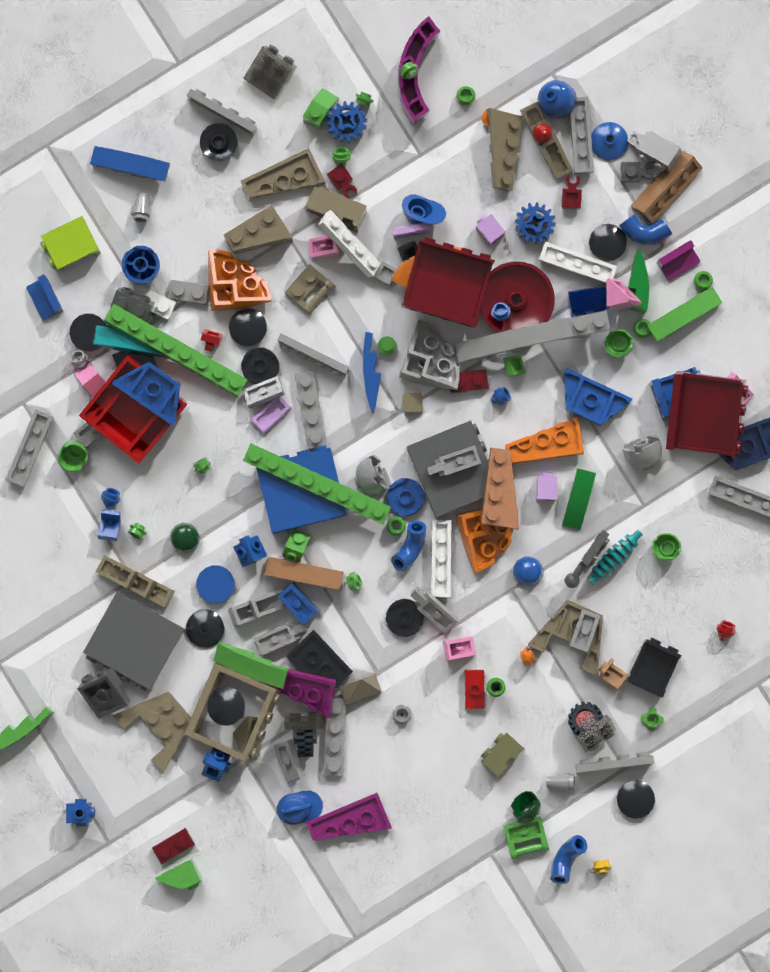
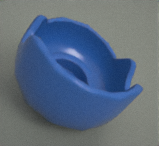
M522 557L513 566V575L520 584L533 586L541 581L543 566L533 557Z

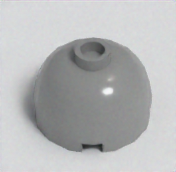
M650 435L647 436L648 440L642 441L641 438H637L625 444L623 452L627 462L631 466L643 468V470L653 468L662 455L661 442L658 436Z
M371 455L358 464L356 478L354 479L357 487L362 488V490L369 494L382 493L389 489L387 487L390 486L388 473L385 467L381 469L378 464L381 461L376 455Z

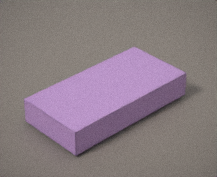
M420 223L393 229L394 239L430 233L431 225Z
M280 396L271 400L251 419V422L265 434L291 407Z

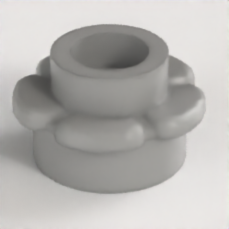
M81 350L73 352L70 356L71 365L74 368L84 367L89 359L88 355Z
M398 705L393 710L392 715L397 723H407L411 719L409 707Z

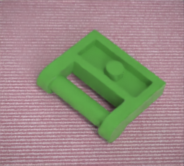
M541 816L527 822L520 821L503 826L512 860L518 859V856L541 850L544 852L549 851ZM540 837L541 843L515 849V843Z

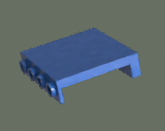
M326 445L316 447V451L308 453V450L300 451L294 457H289V455L280 456L339 483L331 447L327 448ZM256 467L273 534L347 516L345 507Z

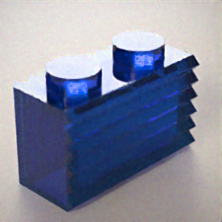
M606 286L569 291L567 293L570 316L577 317L609 310V307H607Z

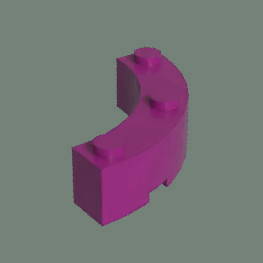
M429 16L417 26L408 39L398 68L399 98L412 126L426 117L429 109L422 98L418 86V70L416 76L412 79H403L400 68L408 62H412L419 67V62L425 50L439 37L440 30Z

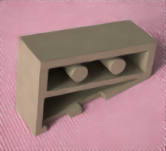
M314 186L305 206L306 211L322 218L326 212L331 210L348 229L357 233L367 213V205L350 200L344 195L331 193L329 189L319 186V188Z
M272 205L223 235L234 255L293 241L291 234Z

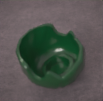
M182 522L175 525L171 530L170 541L179 552L188 553L193 551L200 541L197 529L190 523Z
M525 791L514 799L511 807L514 811V816L518 820L527 822L539 814L541 803L533 792Z

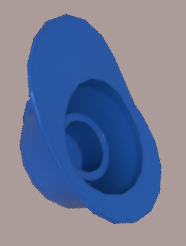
M416 194L408 195L402 201L405 217L413 225L420 223L439 224L446 218L445 208L435 201Z
M310 790L288 794L279 800L277 814L286 824L296 825L317 818L321 814L323 802L316 792Z

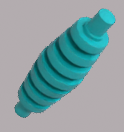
M637 529L632 535L627 534L624 536L626 541L623 539L618 541L621 546L616 543L612 546L615 552L609 548L606 552L610 557L605 554L602 556L605 562L603 563L601 560L597 562L599 568L594 566L592 569L594 572L588 578V581L593 585L598 579L604 580L606 578L604 573L612 574V571L609 569L610 567L613 570L618 569L615 562L622 566L624 562L620 557L627 560L629 556L626 551L632 554L634 550L631 546L636 548L638 546L637 540L643 534Z

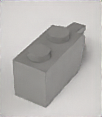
M633 131L627 139L628 144L637 150L638 157L642 161H650L660 171L666 170L670 173L682 156L681 147L652 131L646 132L645 135Z

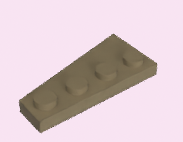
M488 108L486 111L487 116H489L488 133H490L491 138L489 149L492 153V187L513 191L523 116Z
M308 148L241 180V184L248 198L252 199L325 184V180Z

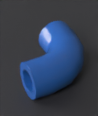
M634 214L619 225L632 241L642 245H654L672 235L670 228L662 219L651 226H645L640 223Z
M412 521L408 524L405 542L400 550L391 558L393 566L398 571H406L421 553L426 538L425 523Z
M575 835L571 837L556 853L551 868L550 880L557 884L569 882L574 861L578 856L587 851V842L582 836Z

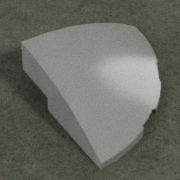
M418 320L398 378L431 387L457 390L459 366L456 365L455 352L450 343L445 342L439 335V331L422 320Z

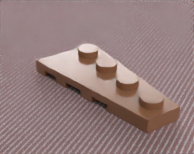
M491 447L480 524L518 530L519 521L510 450Z

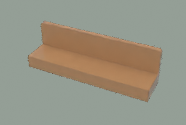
M682 151V156L671 172L661 171L631 204L632 208L641 212L648 222L654 224L701 171L702 166L694 156Z
M268 557L264 575L340 591L343 571Z

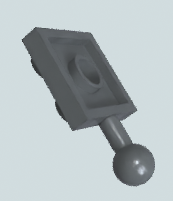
M602 530L584 554L574 572L565 576L564 582L567 587L575 588L579 585V576L588 565L592 566L599 556L596 553L599 549L604 550L609 543V533Z

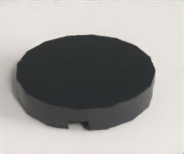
M86 313L79 315L70 326L69 335L71 341L80 350L88 352L98 350L101 346L93 345L95 329L97 325L106 326V323L95 314Z
M259 347L249 350L244 355L241 362V370L248 382L256 385L276 377L279 372V362L271 350Z
M410 599L396 600L386 612L387 626L392 633L398 636H412L423 625L424 615L417 609L415 602Z

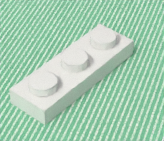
M124 278L121 288L127 287L132 289L134 294L150 297L151 301L155 302L152 313L167 320L170 319L177 304L175 301Z

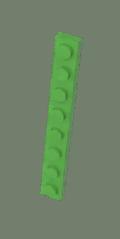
M115 304L112 305L103 321L236 397L239 396L247 381L246 378Z
M250 443L243 459L244 462L380 524H384L391 509V506Z

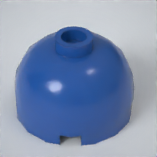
M552 80L542 86L537 100L544 114L554 119H561L567 117L571 110H574L577 97L571 85L564 81Z
M135 246L124 254L122 270L131 282L147 284L157 277L160 270V260L151 248Z

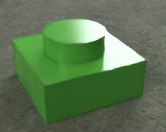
M521 355L503 358L508 377L526 373Z

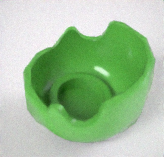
M615 329L609 332L604 341L605 351L614 358L626 357L633 349L632 336L623 329Z
M76 441L65 443L58 453L59 465L69 472L80 471L88 460L87 448L82 443Z
M671 533L659 534L652 541V552L662 562L673 561L681 552V542Z

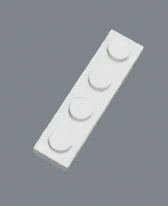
M331 210L326 212L318 225L368 278L374 276L381 263Z
M545 242L539 258L541 262L607 284L606 280L608 277L614 278L617 269L615 265Z
M432 520L431 594L434 597H451V520Z

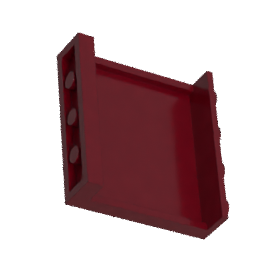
M425 237L424 240L420 239L401 307L468 327H477L478 315L495 260H492L490 255L480 253V255L472 254L473 251L467 248H462L461 250L454 249V245L449 243L437 244L435 243L436 240Z
M682 371L674 373L666 449L674 450L678 448L728 455L735 459L737 454L741 453L742 448L739 436L743 435L744 423H741V419L746 413V404H743L744 397H747L749 386L746 385V380Z

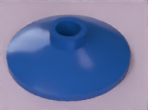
M602 123L591 134L592 150L602 159H616L627 149V133L617 123ZM611 136L613 142H608L606 138Z

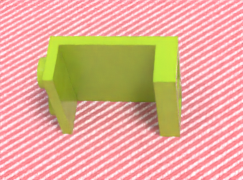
M83 216L41 235L43 239L40 242L45 253L49 251L51 256L49 262L52 268H57L59 272L63 271L62 268L90 254L95 256L101 253Z

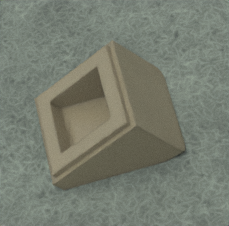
M402 393L404 414L423 412L422 393Z

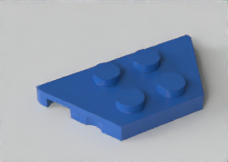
M147 362L112 382L117 388L174 426L181 384L152 363Z
M568 368L564 370L565 410L598 426L607 422L630 404L633 399Z

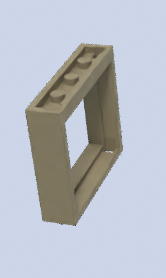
M214 663L184 735L251 763L255 755L258 754L257 747L259 742H262L266 735L264 730L267 724H270L272 721L273 709L280 702L281 691ZM224 673L269 692L243 753L199 734L208 713V700L211 694L218 689Z

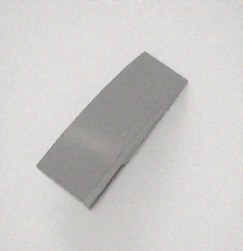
M284 587L229 608L228 612L234 627L286 608V605L277 597L286 588Z

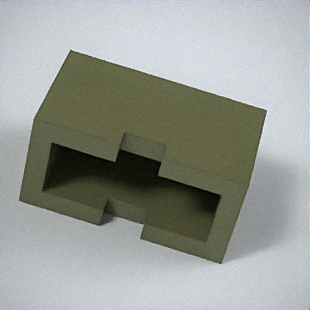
M507 732L504 735L500 733L494 740L496 744L492 749L488 747L481 754L483 758L481 762L498 777L509 766L506 764L510 758L515 759L524 749Z

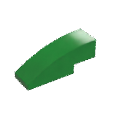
M637 250L634 256L628 289L633 291L634 295L642 303L640 306L631 307L630 310L645 314L649 301V280L641 251Z
M579 468L576 469L562 526L581 530L596 473Z

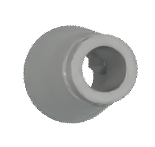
M146 193L137 194L131 213L133 220L136 222H147L148 218H150L149 195Z
M567 773L547 777V788L564 792L574 791L575 776Z

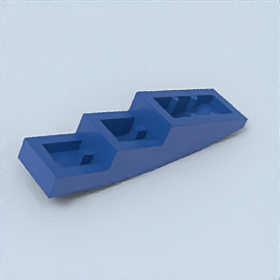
M94 146L90 161L92 166L166 182L170 167L169 162Z
M365 332L363 375L370 411L375 413L381 373L374 372L377 353L370 352L373 333Z

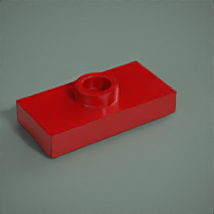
M465 670V709H485L484 670Z

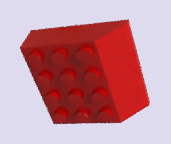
M127 355L79 416L135 462L140 464L171 424L112 384L114 380L142 366L131 356ZM180 396L176 418L189 404Z

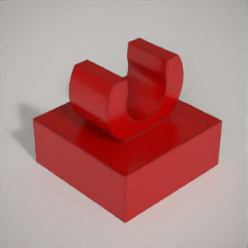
M205 329L201 335V341L206 342L204 350L212 352L215 344L219 345L222 342L223 334Z

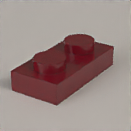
M486 369L459 373L457 390L450 389L451 394L489 389Z
M184 828L153 846L152 849L160 863L163 864L194 846L195 843L188 830Z

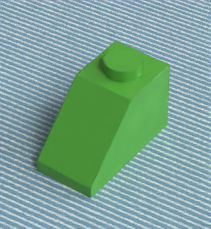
M322 88L303 114V121L320 130L327 119V114H330V109L335 106L339 97Z
M190 859L158 875L156 880L182 890L188 888L190 891L200 886L198 882L202 878L193 860Z

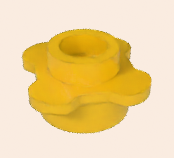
M599 860L594 862L592 870L597 872V874L609 873L608 870L612 869V865H609V860Z

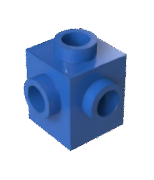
M247 535L239 539V544L233 546L242 567L253 564L267 556L258 535L252 538Z
M213 747L211 753H206L202 763L205 766L201 775L219 782L223 773L227 774L232 763L229 762L231 755Z
M75 799V802L66 803V823H75V827H85L87 823L92 822V818H95V807H92V802H87V799ZM79 810L83 811V816L79 814Z

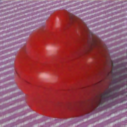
M538 124L535 126L533 138L537 142L545 143L550 140L552 131L548 125Z
M722 620L717 625L716 630L721 641H725L735 635L736 626L733 623Z

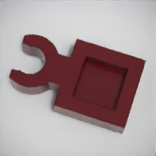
M343 164L327 173L336 190L343 189L345 197L349 199L347 195L348 190H353L357 194V188L349 184L353 181V178Z
M567 175L565 183L568 189H562L561 209L580 210L582 189H576L580 183V177L577 176L576 182L571 183Z

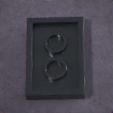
M314 630L286 655L300 672L336 680L335 689L353 672Z

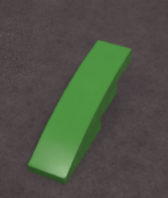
M711 287L650 323L646 328L654 341L658 342L722 304V301L714 288Z
M218 642L214 657L215 662L252 679L281 689L284 688L288 668L271 664V660L257 657L254 652Z
M48 706L35 719L27 716L16 729L12 725H8L0 734V751L26 737L39 727L54 711Z

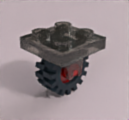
M581 702V705L577 703L574 709L571 708V714H568V724L572 732L577 735L576 739L585 753L594 751L598 748L601 741L604 739L608 740L615 734L616 728L611 718L607 714L603 717L597 705H592L591 702H587V704Z
M310 712L308 716H301V713H289V716L285 717L284 727L285 730H293V744H297L298 757L314 756V744H317V729H324L325 723L324 716L320 715V712Z

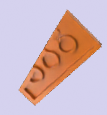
M578 416L564 423L556 424L549 429L541 430L534 435L506 444L505 450H510L512 464L584 455Z

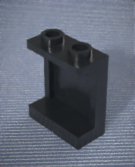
M652 637L650 640L645 639L626 682L663 698L666 692L665 689L682 655L678 654L679 650L672 646H668V648L661 646V641Z

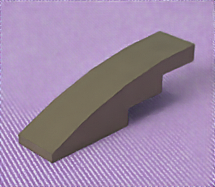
M537 101L520 109L532 136L533 129L538 124H546L551 128ZM551 128L552 136L549 141L539 143L535 140L553 176L555 179H558L573 170L558 138Z
M105 555L96 570V573L167 608L175 593L174 590Z

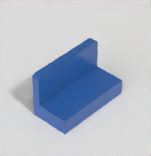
M43 274L37 277L38 281L28 285L26 288L42 320H46L62 312L63 309L47 277Z
M295 582L291 583L277 596L303 625L320 611Z

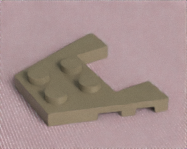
M567 600L527 646L544 652L551 635L570 642L582 609L600 615L592 642L581 666L582 670L597 676L603 615Z
M169 691L113 715L123 729H126L140 716L166 747L151 759L162 773L166 770L183 741L185 731L191 719V716Z

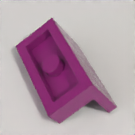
M692 240L661 257L656 262L668 281L700 263V259L693 249L695 245Z

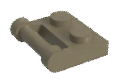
M309 264L285 291V294L311 315L314 307L335 285ZM321 281L324 284L323 287L308 304L305 303L306 297Z

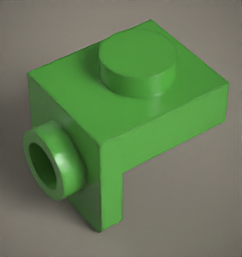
M292 529L282 556L289 561L300 563L310 535Z

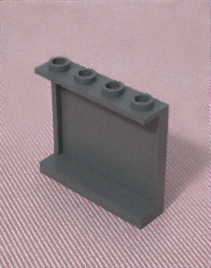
M471 420L407 446L408 453L435 518L484 498L488 460L485 456L487 449L484 442L479 441L477 435L480 432L476 423L472 424ZM476 446L481 464L447 476L440 477L439 473L428 475L427 468L436 465L434 460L453 452Z
M116 592L83 653L87 655L86 659L93 663L99 661L104 664L103 667L106 669L112 667L113 670L120 673V678L128 682L130 680L137 682L136 686L144 691L147 689L152 690L179 638L186 629L120 592Z

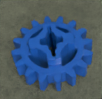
M344 101L343 106L336 103L337 109L331 108L332 115L327 114V119L331 120L326 122V126L331 127L328 129V132H334V139L340 137L341 143L344 139H347V142L350 143L351 138L357 141V135L363 136L361 130L367 129V126L363 124L367 122V118L363 117L365 111L360 112V105L354 107V102L347 105L346 101ZM356 116H358L360 121L359 126L354 122ZM335 118H336L337 121L339 122V125L337 126V128H336L335 125H334V119H335ZM350 119V125L348 123L344 125L343 120L347 121ZM348 131H351V132H352V133H350V134H344V132H348Z
M536 202L534 207H532L531 203H528L527 209L522 206L521 211L523 213L517 212L516 214L520 219L514 221L515 224L519 225L515 228V231H521L519 238L525 236V242L531 239L532 244H535L536 240L541 244L543 242L542 238L548 240V233H554L551 227L556 226V223L552 222L555 219V215H549L552 210L548 209L546 211V205L543 204L542 207H539L538 202ZM536 211L542 213L544 216L538 215ZM528 214V221L522 223L524 216ZM534 219L536 222H540L538 227L531 225ZM548 224L546 231L542 233V226ZM529 230V231L533 232L534 235H531V234L527 233L526 231Z

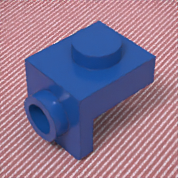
M111 509L101 511L98 539L117 541L121 525L120 512Z

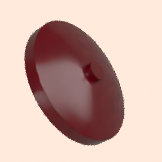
M521 261L501 264L490 272L480 308L481 316L485 323L496 333L548 322L555 305L553 286L547 275L532 264ZM500 302L507 304L511 311L510 317L504 321L495 320L491 314L494 305Z

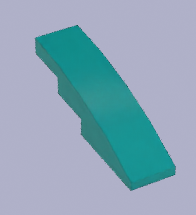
M96 326L93 345L125 353L134 352L146 356L154 355L169 359L116 328Z

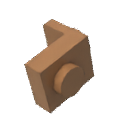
M611 658L608 663L604 661L600 666L598 679L617 692L629 675L613 664L614 659Z

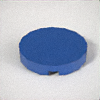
M402 478L396 480L389 487L387 502L394 513L400 516H411L416 514L423 506L425 494L422 486L417 481Z
M211 565L203 569L199 573L196 583L199 595L210 603L226 601L232 595L235 586L233 575L227 568L220 565Z

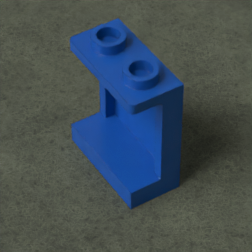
M696 367L682 371L701 374L700 370H696ZM674 374L654 379L650 382L661 419L670 415Z

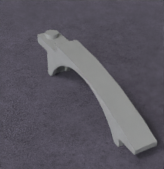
M607 311L495 333L455 343L460 363L483 359L498 353L535 344L565 339L587 338L594 333L609 331L610 325Z

